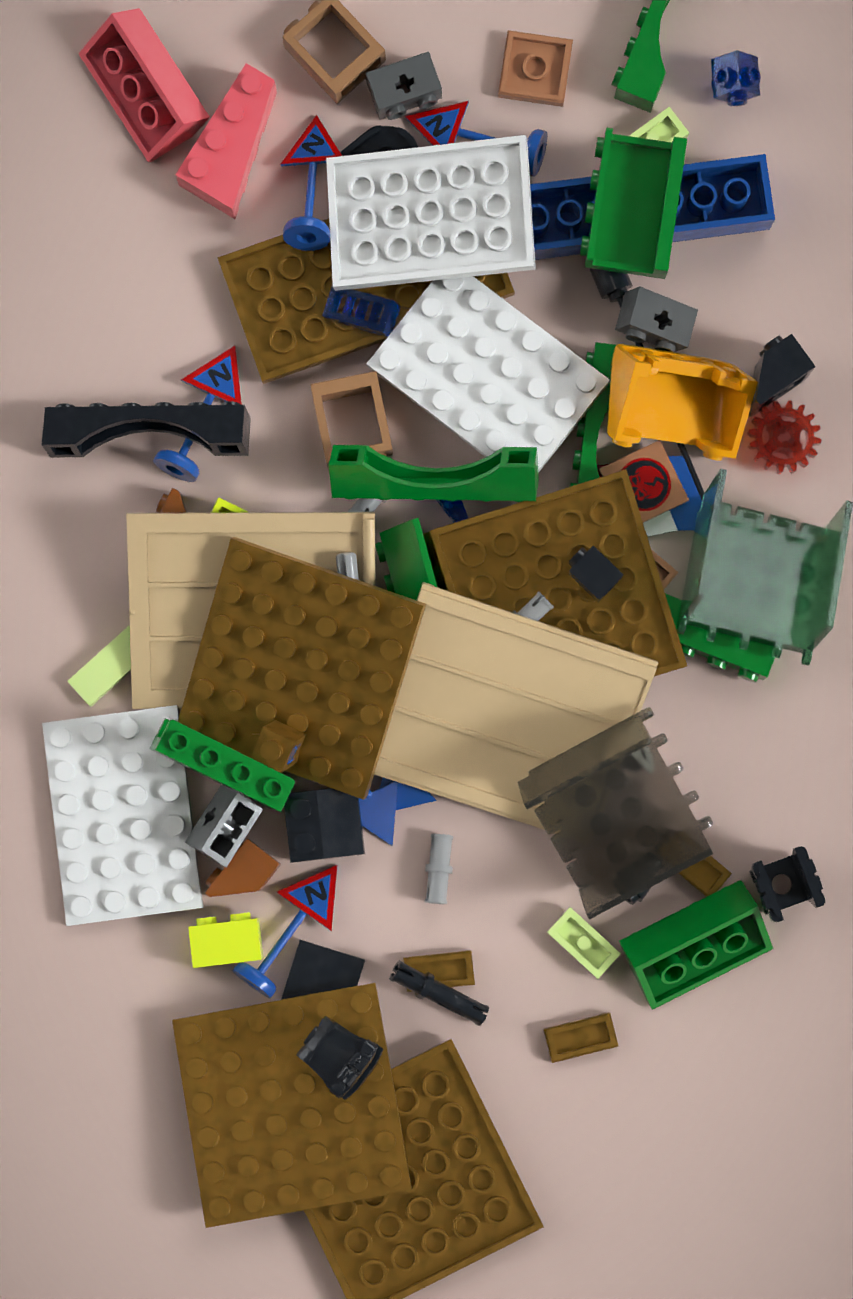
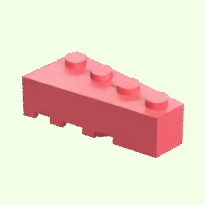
M246 63L175 174L180 187L236 219L239 204L247 186L248 176L258 152L261 136L265 130L277 94L274 79Z

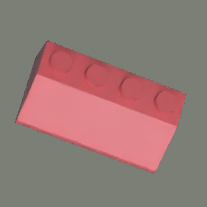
M140 8L112 13L78 53L148 162L156 160L193 137L210 118Z

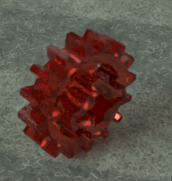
M788 400L784 408H781L778 401L773 402L772 411L765 406L761 408L760 414L763 418L754 416L751 423L757 428L749 429L747 432V436L755 438L748 445V449H757L758 451L754 457L755 462L763 458L766 461L764 469L768 470L772 465H775L777 474H781L784 467H787L791 474L797 471V463L805 468L809 464L806 456L815 458L818 454L812 446H819L822 442V439L814 437V434L821 429L820 425L812 426L810 423L815 417L814 413L805 416L803 414L805 405L803 404L797 410L792 409V400ZM780 416H787L795 419V421H784ZM766 425V430L769 432V439L767 443L764 444L762 434L764 426ZM805 431L806 435L804 449H802L803 445L800 443V434ZM788 432L791 436L790 439L780 442L778 440L779 435ZM773 454H785L788 457V459L779 458L774 456Z

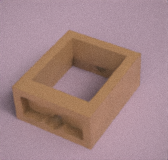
M316 0L309 7V13L300 21L298 19L293 20L285 28L284 35L282 36L283 45L290 55L338 104L366 79V72L377 69L386 61L385 49L339 0ZM331 12L367 48L334 79L298 42Z
M377 371L310 384L327 468H329L328 464L332 446L323 402L372 392L382 443L369 445V447L384 456L393 455Z

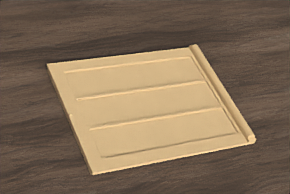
M375 512L126 513L132 709H151L177 705L178 709H182L231 538L236 537L338 573L337 554L354 552L357 559L359 581L375 586Z
M423 582L416 601L426 604L425 611L374 774L590 844L657 670L658 661Z

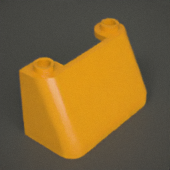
M617 344L612 357L607 434L612 438L614 444L622 447H632V443H639L642 437L695 445L703 451L704 457L716 461H721L723 457L736 459L758 381L739 367L725 361Z

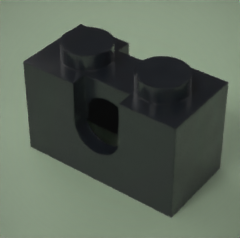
M594 546L588 551L582 547L569 560V565L572 567L569 570V575L598 603L624 575Z

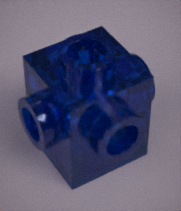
M736 50L711 59L713 98L726 101L729 106H742L747 104L748 99L760 96L761 75L757 56Z

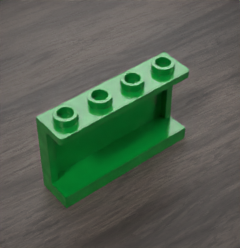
M606 127L604 137H597L594 157L601 158L599 170L592 171L590 190L596 191L594 203L588 202L585 223L591 224L589 236L583 235L580 256L586 257V268L665 279L669 269L687 138L674 137L672 142L613 134V128Z
M164 718L149 748L223 786L239 792L243 796L279 812L282 811L295 784L294 779L175 720Z

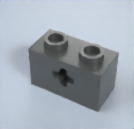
M429 51L366 72V83L379 120L386 117L388 120H394L404 116L407 110L415 107L426 109L438 103L439 99H442V87ZM405 84L410 89V92L405 93L403 89H400V86Z
M639 286L625 292L615 330L626 334V339L637 343L647 342L655 345L656 350L674 353L688 348L698 309Z
M221 785L185 843L210 860L227 867L263 809L239 792Z

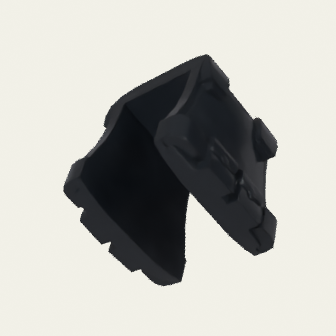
M803 846L793 848L791 856L767 865H763L762 860L752 864V870L749 871L752 881L755 883L760 894L765 915L769 914L773 922L783 921L784 918L781 910L798 903L809 901L815 908L825 904L820 878L818 875L815 876L817 872L813 860L809 859L808 852ZM784 874L790 879L791 887L787 893L778 894L773 890L772 880L776 875Z
M324 1016L319 1026H315L303 1042L304 1046L300 1048L296 1055L321 1077L333 1095L339 1099L347 1100L359 1090L367 1077L372 1073L384 1049L377 1043L351 1033L336 1021Z

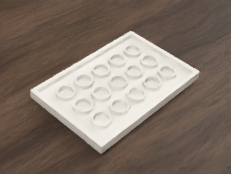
M526 135L326 158L332 281L335 291L536 270Z
M473 276L432 281L367 362V366L371 370L377 371L380 377L483 456H490L502 447H537L538 473L610 383V379Z
M177 705L42 723L66 926L203 908L197 852L185 843L193 830L186 767L149 749L164 718L178 722L179 709Z

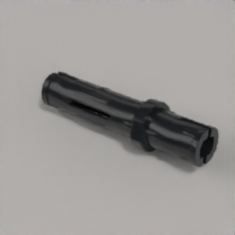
M401 960L393 967L392 971L395 974H390V981L396 982L415 992L417 998H427L472 1021L477 1026L482 1025L487 1015L483 1014V1012L488 1013V1005H484L437 981L430 972L424 974L403 963Z

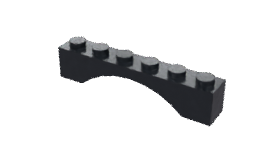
M233 401L223 402L221 405H207L203 402L173 405L167 402H159L155 406H141L137 403L107 406L102 403H92L89 407H75L71 404L62 403L56 405V407H45L42 446L50 458L84 457L95 448L115 438L134 433L160 432L187 438L203 446L214 456H248L251 418L245 405Z

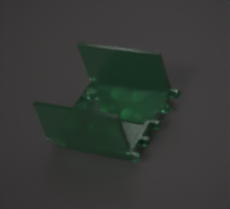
M720 469L704 493L702 505L697 514L676 631L678 634L683 635L687 625L706 629V641L714 642L716 632L740 638L739 649L747 650L749 640L773 646L772 657L778 659L781 656L782 649L802 653L801 664L809 666L813 650L834 626L853 502L846 501L827 524L826 528L802 522L799 531H795L796 520L770 514L767 523H763L764 512L737 506L735 515H731L732 504L722 502L727 470Z

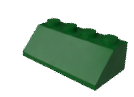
M419 517L379 533L381 542L375 543L380 563L387 562L390 574L384 575V580L388 591L417 600L423 582L437 587Z
M742 880L726 886L619 940L627 962L652 1010L774 949L759 907Z

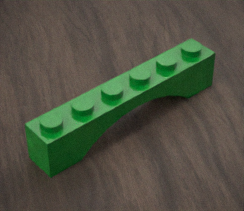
M652 0L650 8L643 6L636 26L641 27L638 37H630L624 52V56L629 57L625 68L618 67L611 84L617 87L614 99L649 113L652 111L666 74L661 58L659 34L661 18L670 0Z
M595 342L593 352H587L585 361L610 379L611 383L612 357L616 345ZM610 383L585 413V418L582 417L577 424L576 437H581L582 443L581 450H574L572 470H578L577 483H570V487L599 478L596 463L597 439L600 426L606 413L609 411Z
M333 445L328 464L332 498H345L348 500L362 498L380 500L412 499L416 501L424 499L447 501L480 500L483 502L492 500L536 501L539 482L537 447H502L490 456L474 463L457 467L429 468L398 462L378 453L367 445Z

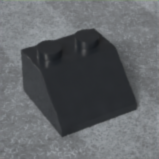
M793 334L784 339L778 335L764 346V350L759 353L761 358L755 366L753 375L758 384L749 411L750 417H753L805 381L816 367Z
M333 788L289 794L284 805L290 863L365 854L359 798Z

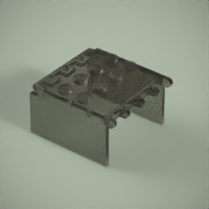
M650 707L639 711L528 771V777L517 782L527 810L543 801L545 802L534 811L546 833L550 835L561 830L553 835L550 840L562 861L566 863L576 858L566 868L576 886L580 888L578 891L589 920L713 854L702 832L709 828L713 821L710 816L696 820L689 805L697 801L699 795L695 790L682 795L673 776L684 770L681 762H676L667 767L657 748L667 743L668 738L665 733L651 738L643 723L654 715Z

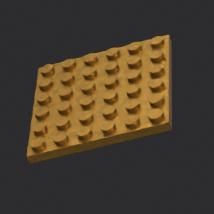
M627 470L536 497V501H523L430 530L449 592L509 612H518L539 591L554 606L539 622L656 660L658 665L654 677L687 667ZM594 546L624 574L623 578L599 603L569 575V570L572 568L569 565V560L582 547L588 551Z
M233 537L229 542L178 722L251 758L263 727L277 720L306 734L294 765L285 771L364 800L369 793L426 604Z
M376 983L172 1020L206 1228L412 1191ZM324 1016L336 1021L351 1033L366 1040L369 1039L384 1049L372 1073L367 1077L359 1090L347 1100L339 1099L333 1095L321 1077L296 1055L300 1048L304 1046L303 1042L315 1026H319Z
M452 1038L391 1068L412 1191L304 1210L346 1299H403L544 1228Z

